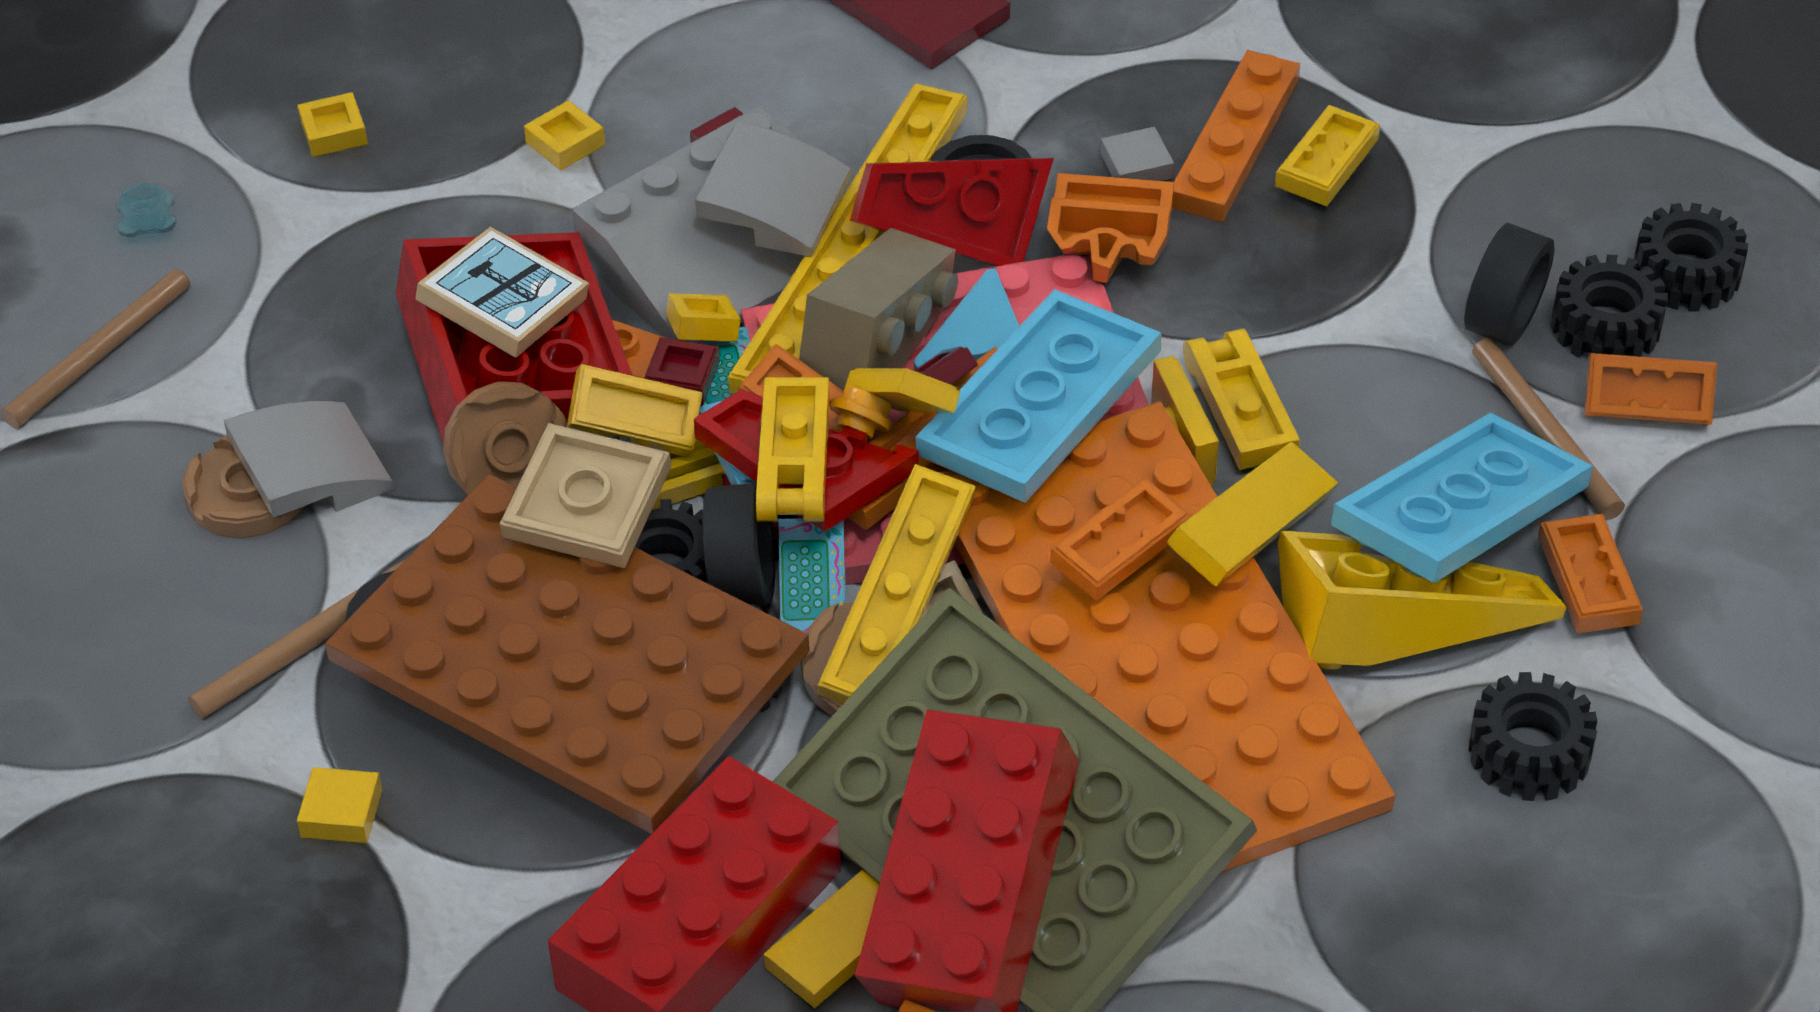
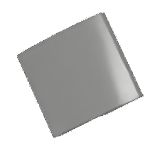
M736 120L695 199L697 217L753 228L755 246L812 257L851 178V171L848 166L836 158L799 139L772 129Z
M306 401L262 408L223 420L227 438L273 518L326 497L337 512L394 490L392 479L345 402Z

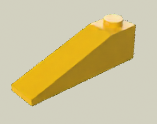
M1280 531L1278 554L1283 607L1302 637L1309 659H1315L1320 668L1339 669L1342 665L1371 666L1564 617L1566 605L1537 575L1469 561L1436 583H1433L1424 577L1412 573L1408 568L1387 556L1360 551L1362 545L1353 537L1340 534Z

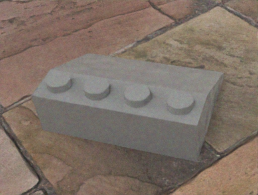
M760 106L572 208L574 232H579L595 276L663 337L678 340L666 317L669 293L728 295L741 319V309L774 304L804 258L803 255L755 246L753 228L697 217L695 199L736 120L772 129L798 139L793 132Z

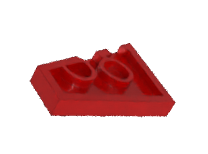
M1054 158L866 163L850 221L884 232L893 228L956 249L955 254L994 266L1024 262Z
M741 389L694 418V434L698 441L757 483L763 397ZM845 426L840 433L828 429L824 522L811 523L826 532L910 476L915 464L919 465V451L898 444L893 451L868 443L866 432ZM779 484V488H803V484Z

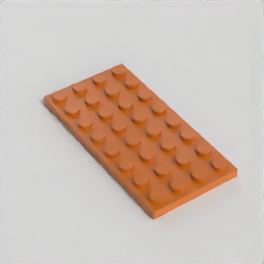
M1161 401L1098 421L1026 503L954 471L942 472L944 475L976 486L974 499L956 538L955 545L997 624L1253 820L1258 831L1222 872L1393 809L1395 793L1315 659H1309L1302 637L1254 557L1219 585L1215 586L1168 546L1097 601L1050 562L1051 547L1144 477L1187 511L1191 517L1217 498L1216 493Z

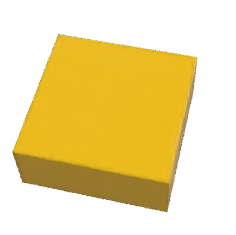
M353 92L297 105L300 122L312 157L368 144L365 126Z
M569 100L524 125L526 143L560 171L606 145L604 127Z
M668 294L666 317L678 340L738 341L741 319L728 295Z
M312 767L297 818L300 837L368 843L382 793L379 773Z

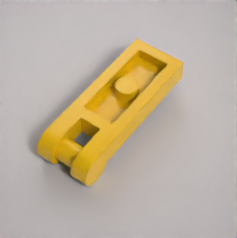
M1245 329L1225 332L1223 339L1207 342L1204 337L1184 341L1183 355L1187 370L1192 377L1195 376L1239 470L1261 465L1291 441L1300 447V438Z
M765 377L756 491L757 522H777L778 515H803L804 522H824L830 399L829 377ZM779 484H803V488H779Z

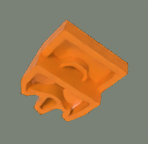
M1058 173L1054 197H1051L1047 230L1065 255L1081 256L1091 254L1094 281L1107 283L1123 258H1130L1139 265H1153L1167 246L1173 206L1174 182Z

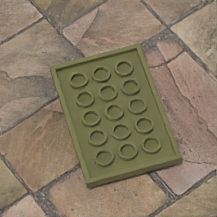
M950 588L772 781L838 820L840 853L860 870L863 869L880 883L926 709L1061 728L1077 756L1079 764L1019 1001L1030 1012H1099L1258 831L1251 818Z

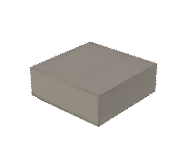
M1155 127L1100 139V154L1112 177L1154 181L1174 178V161Z

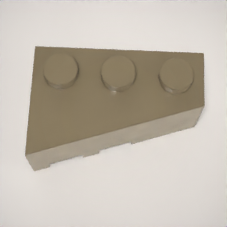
M893 228L888 229L807 294L799 360L823 377H829V381L843 391L850 370H855V368H902L941 312L951 304L958 286V276L953 273L956 249Z

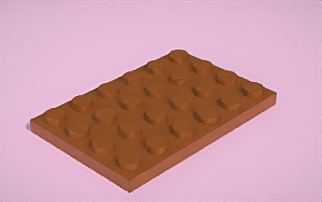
M488 474L325 642L328 660L652 834L672 814L809 653V634L634 547L626 567L622 568L503 538L499 524L517 488Z

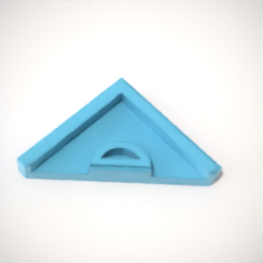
M996 268L988 269L984 272L914 359V370L942 350L959 346L967 347L977 361L992 348H999L1019 327Z

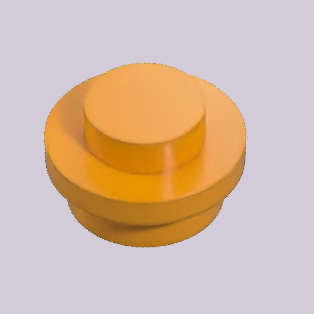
M845 386L841 398H833L829 407L831 411L840 416L836 424L838 427L843 429L845 426L866 432L867 439H872L875 431L888 433L892 425V421L888 419L892 404L873 393L856 387Z

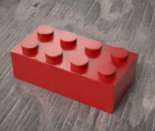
M926 709L855 972V977L878 1004L901 1007L906 999L937 1012H1017L1079 760L1061 728Z
M728 756L547 940L555 990L589 1012H711L841 872L838 820Z

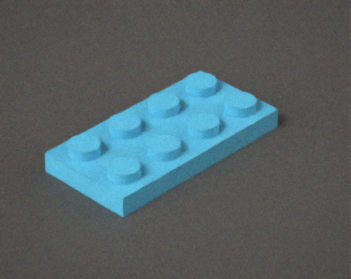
M1054 289L959 390L961 392L955 412L937 413L916 436V450L919 451V456L1026 503L1161 352V332Z
M1490 412L1335 503L1331 526L1353 537L1361 545L1374 549L1403 565L1412 573L1436 583L1589 487L1593 465Z

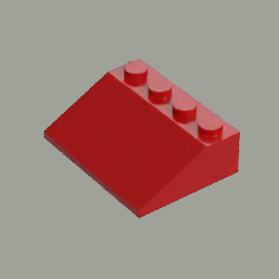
M579 232L506 235L589 283L586 300L516 358L415 299L418 282L477 236L403 239L396 298L443 445L445 427L456 406L478 388L495 382L523 383L547 395L564 414L567 423L576 370L581 364L633 376Z

